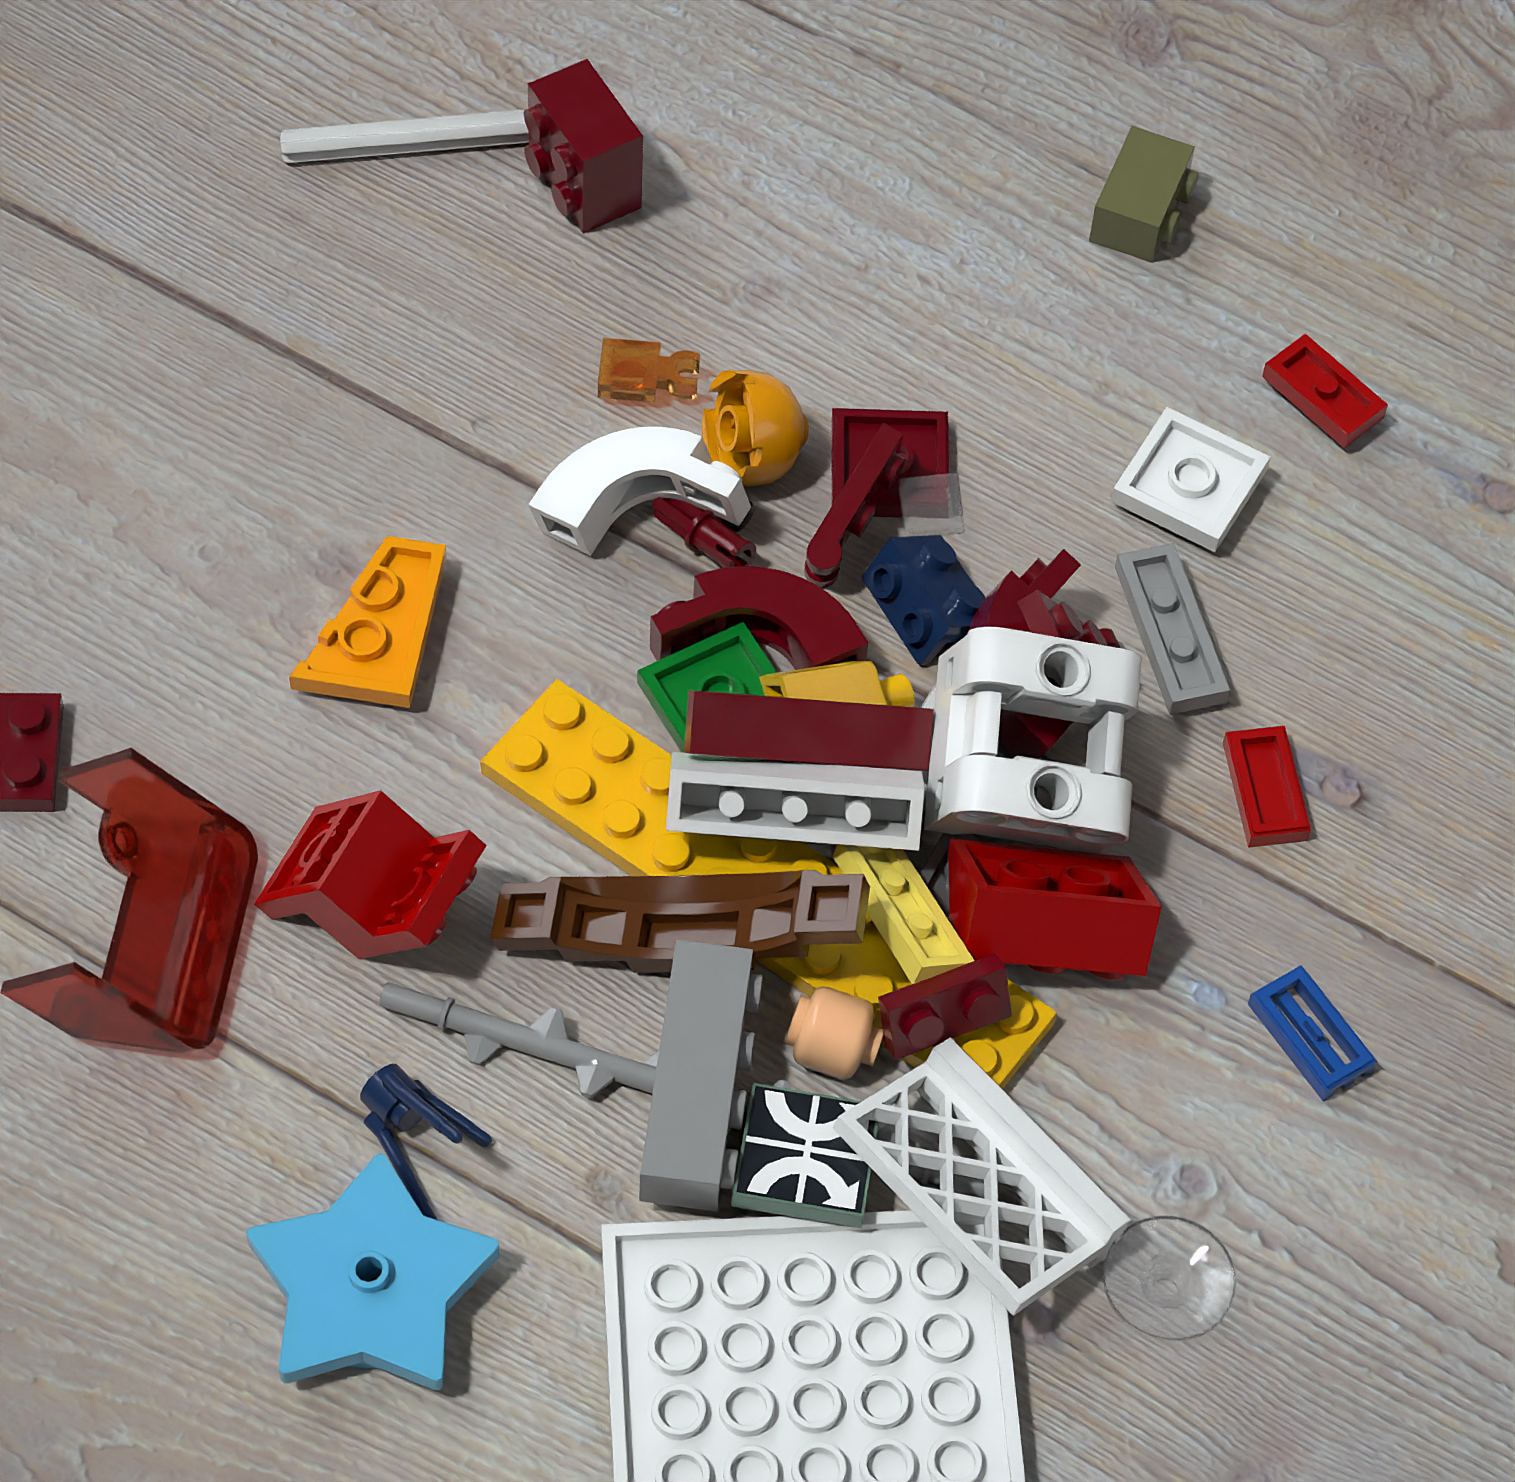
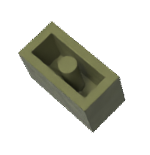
M1131 126L1095 205L1089 242L1152 263L1161 242L1170 245L1175 236L1181 217V212L1176 211L1179 201L1188 204L1193 195L1199 172L1191 170L1195 146Z

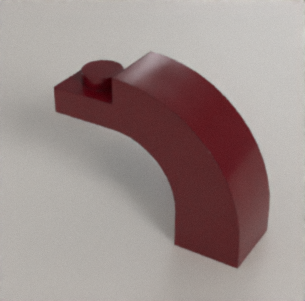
M1063 549L1048 565L1038 558L1020 578L1011 570L983 600L974 615L969 630L979 627H1000L1031 633L1017 602L1037 589L1051 599L1081 564ZM1046 677L1052 685L1061 688L1052 677ZM1001 709L998 742L1013 757L1023 756L1039 759L1054 745L1074 721Z
M737 566L711 570L695 575L692 600L672 602L663 607L657 614L650 616V650L656 661L742 622L745 623L757 643L769 646L782 654L795 670L843 662L866 661L868 641L850 613L839 601L816 584L802 577L772 568Z

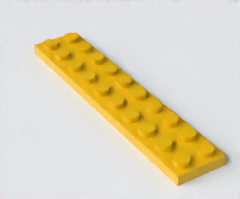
M556 679L480 761L481 774L631 876L743 874L816 870L823 875L843 874L838 865L802 841L666 831L672 755L559 679ZM868 913L866 915L863 943L809 944L808 957L755 958L760 964L809 997L817 988L824 986L868 1000L872 1003L875 1010L873 1026L881 1029L882 1022L878 997L912 984ZM1009 979L1008 988L1012 1017L953 1039L1001 1089L1005 1087L1053 1027L1057 1017V1011ZM883 1036L880 1045H881L882 1047H884L885 1049H887V1048L885 1047L884 1036ZM937 1045L901 1059L913 1068H916L927 1061L932 1049Z

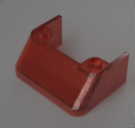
M133 748L62 769L58 781L103 810L98 830L100 850L110 866L128 877L103 975L100 978L78 963L72 962L3 981L0 993L77 1039L179 1054L209 1046L217 1034L258 863V850L252 833L240 821Z

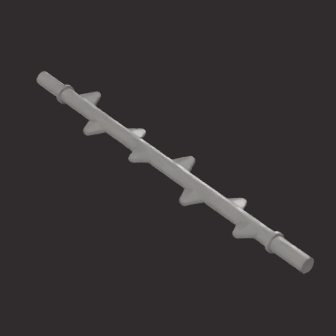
M390 982L385 984L379 1002L381 1007L437 1024L438 1029L442 1031L449 1028L464 1033L469 1061L473 1064L482 1065L502 1046H506L576 1069L580 1093L587 1098L594 1097L613 1081L653 1093L659 1050L641 1063L568 1040L563 1012L560 1009L551 1007L528 1027L456 1004L455 999L451 997L443 1000ZM780 1079L773 1085L775 1087L791 1089L789 1082ZM747 1096L743 1123H746L750 1097ZM887 1123L877 1132L876 1140L895 1143V1125ZM909 1165V1175L921 1179V1184L927 1186L928 1182L940 1185V1171ZM953 1174V1190L984 1199V1180Z

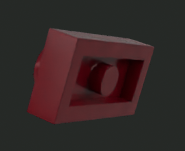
M0 693V812L55 811L64 711L61 693Z
M995 953L878 997L885 1047L895 1060L938 1045L950 1037L954 1039L1012 1017L1006 967Z

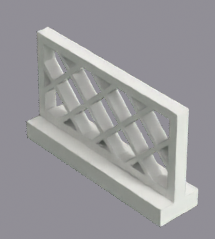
M951 1037L934 1047L926 1062L839 1115L833 1126V1129L1013 1316L1085 1265H1088L1091 1269L1106 1259L1131 1220ZM916 1090L939 1115L909 1110L908 1095ZM868 1120L895 1125V1143L874 1139L861 1124ZM908 1128L939 1134V1152L908 1146ZM952 1137L964 1139L983 1158V1161L953 1155ZM909 1165L940 1171V1190L920 1186L909 1175ZM953 1174L983 1179L984 1199L953 1193ZM997 1182L1008 1184L1028 1204V1207L998 1202ZM954 1211L985 1217V1237L965 1233L954 1222ZM998 1220L1029 1226L1030 1246L999 1240ZM1043 1229L1054 1231L1073 1252L1069 1254L1044 1249ZM1000 1258L1030 1264L1031 1281L1019 1289L1000 1269Z

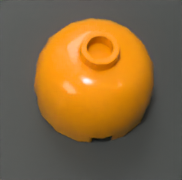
M754 370L722 371L713 380L708 391L719 392L715 401L714 409H704L702 416V437L712 462H722L734 469L741 476L743 487L770 484L783 477L792 468L802 447L806 444L809 434L807 417L802 413L801 406L791 388L771 374Z

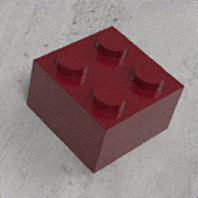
M585 59L528 83V109L524 110L523 115L529 131V145L525 146L524 154L532 173L537 178L543 176L551 187L552 197L559 212L565 217L570 215L584 234L641 209L643 135L590 61Z

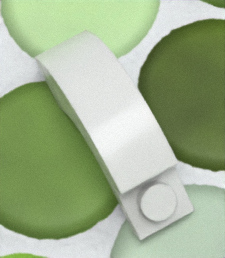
M669 427L630 428L605 435L584 445L563 460L549 474L528 504L543 534L590 556L612 523L623 512L644 501L658 497L682 500L703 510L708 509L714 515L738 526L751 508L741 476L722 462H712L702 436Z

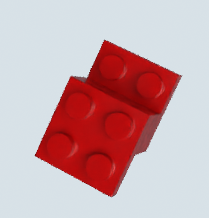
M381 790L315 807L254 905L270 919L306 914L358 959L426 947L434 942L443 932L447 924L445 914L455 897L464 892L473 882L477 874L475 864L487 845L470 830L433 837Z

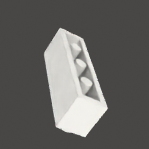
M672 752L666 831L919 851L925 790L922 771Z

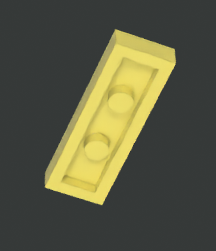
M837 844L832 857L843 874L865 875L870 885L867 913L912 984L975 961L903 849Z

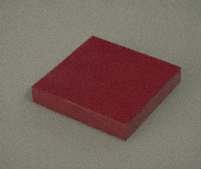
M832 408L831 507L884 422L904 433L900 455L904 456L906 461L892 487L888 489L880 485L870 503L877 506L873 517L949 518L948 412Z

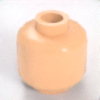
M822 986L817 988L810 998L803 995L800 996L785 1044L794 1047L793 1057L798 1065L846 1080L856 1073L860 1063L873 1066L882 1041L883 1029L873 1026L875 1010L871 1002L830 987Z

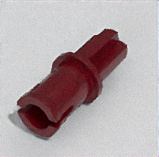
M658 497L653 500L654 517L683 537L685 546L690 551H702L723 568L750 566L752 564L740 556V554L743 552L750 558H755L757 550L755 544L745 540L722 523V518L714 515L712 511L708 509L703 510L691 503L678 499Z

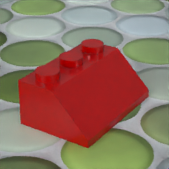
M950 839L948 849L949 922L974 960L995 953L1002 963L1028 965L1036 971L1047 974H1059L1064 969L1089 971L1097 977L1110 980L1121 979L1124 977V974L1146 976L1162 906L1129 856Z

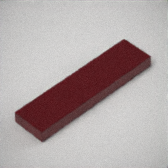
M689 690L684 753L929 771L934 709Z

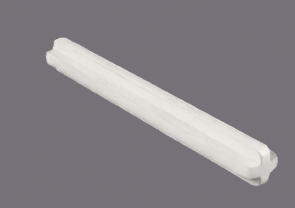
M524 110L288 129L281 132L280 145L284 162L299 163L529 143V131L524 121Z

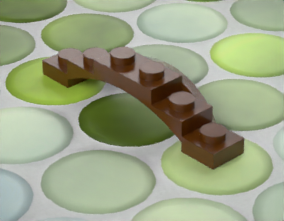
M816 870L714 875L548 877L541 882L501 883L490 939L499 951L559 950L566 962L626 961L633 973L671 972L676 939L753 949L751 970H754L755 958L808 957L809 944L863 943L870 885L864 874L823 875Z

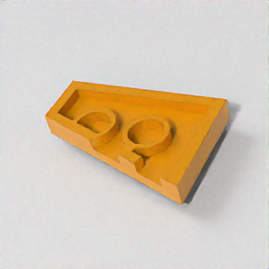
M387 536L350 588L351 596L334 620L329 619L318 634V643L305 662L300 660L290 674V689L410 708L447 559L446 545Z

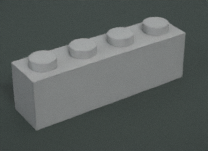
M676 939L640 1170L639 1201L717 1211L720 1189L733 1190L738 1150L726 1149L729 1128L742 1130L747 1091L735 1089L737 1070L750 1071L755 1032L743 1031L746 1012L758 1013L763 981V975L751 973L753 949Z

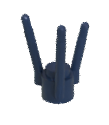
M389 1064L375 1072L362 1088L360 1100L371 1111L365 1118L364 1125L378 1138L393 1168L422 1215L437 1220L427 1197L390 1130L396 1127L400 1132H405L424 1119L434 1129L455 1144L463 1140V1134L468 1135L485 1147L492 1143V1138L468 1118L433 1095L419 1080L413 1081L399 1065Z

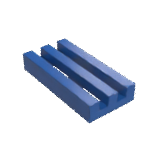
M1302 965L1250 995L1249 1007L1322 1101L1333 1096L1335 1090L1339 1087L1345 1089L1352 1085L1355 1078L1359 1075L1365 1077L1374 1071L1377 1060ZM1292 987L1295 989L1349 1058L1350 1063L1344 1064L1323 1037L1321 1029L1310 1016L1304 1013L1287 990ZM1272 999L1276 1002V1004L1279 1006V1008L1283 1011V1013L1286 1015V1017L1290 1020V1022L1293 1024V1026L1297 1029V1031L1300 1033V1035L1304 1038V1040H1305V1041L1307 1042V1044L1311 1047V1049L1314 1051V1053L1318 1056V1058L1321 1060V1062L1325 1065V1067L1328 1069V1071H1329L1331 1074H1329V1073L1327 1072V1070L1323 1067V1065L1320 1063V1061L1316 1058V1056L1313 1054V1052L1309 1049V1047L1306 1045V1043L1302 1040V1038L1299 1036V1034L1295 1031V1029L1292 1027V1025L1288 1022V1020L1285 1018V1016L1281 1013V1011L1278 1009V1007L1274 1004V1002L1272 1001Z

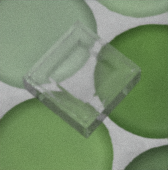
M958 473L899 479L898 485L904 537L946 536L963 534L965 532Z

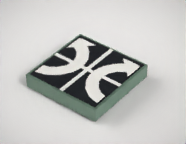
M753 1083L731 1206L862 1228L871 1167L833 1129L839 1115L862 1101ZM868 1120L861 1124L876 1139L879 1122Z

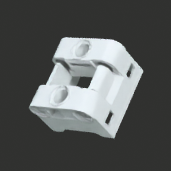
M979 627L969 630L964 638L941 654L938 660L924 830L948 834H978L1053 846L1060 850L1099 854L1116 844L1127 842L1129 839L1133 784L1129 780L1120 778L1124 721L1138 712L1142 661L1140 654L1116 647L1008 628ZM1046 677L1061 679V688L1052 685ZM1001 709L1089 724L1086 767L1023 756H1016L1013 759L996 757ZM1035 785L1043 786L1049 792L1052 799L1051 810L1043 808L1037 802L1034 795Z

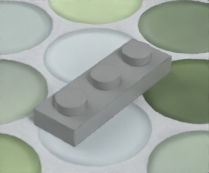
M1170 543L1117 554L1115 570L1169 715L1227 703L1230 688L1175 544Z

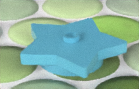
M380 1153L373 1157L328 1211L248 1228L246 1233L251 1250L288 1301L279 1359V1373L283 1383H292L350 1366L361 1369L380 1368L432 1390L438 1391L442 1389L444 1383L447 1312L500 1256L498 1240L423 1216L387 1157ZM368 1277L378 1278L371 1282L363 1281V1279Z

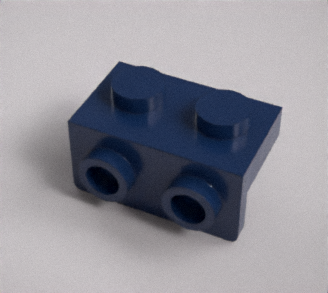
M941 535L891 537L862 576L868 590L919 665L930 664L946 643L958 642L964 638L969 632L975 613L985 599L982 591L974 585L956 558L954 549Z

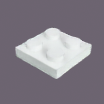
M1166 407L1113 488L1111 502L1216 552L1266 473L1271 456Z

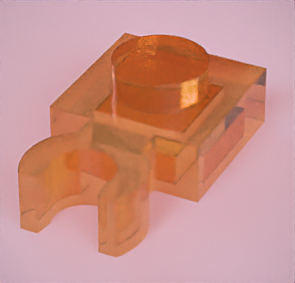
M603 338L598 377V398L655 403L657 389L667 390L672 396L679 399L697 398L698 378L682 377L679 374L686 372L692 374L699 373L700 354L690 350H682L673 353L669 357L660 356L661 342Z

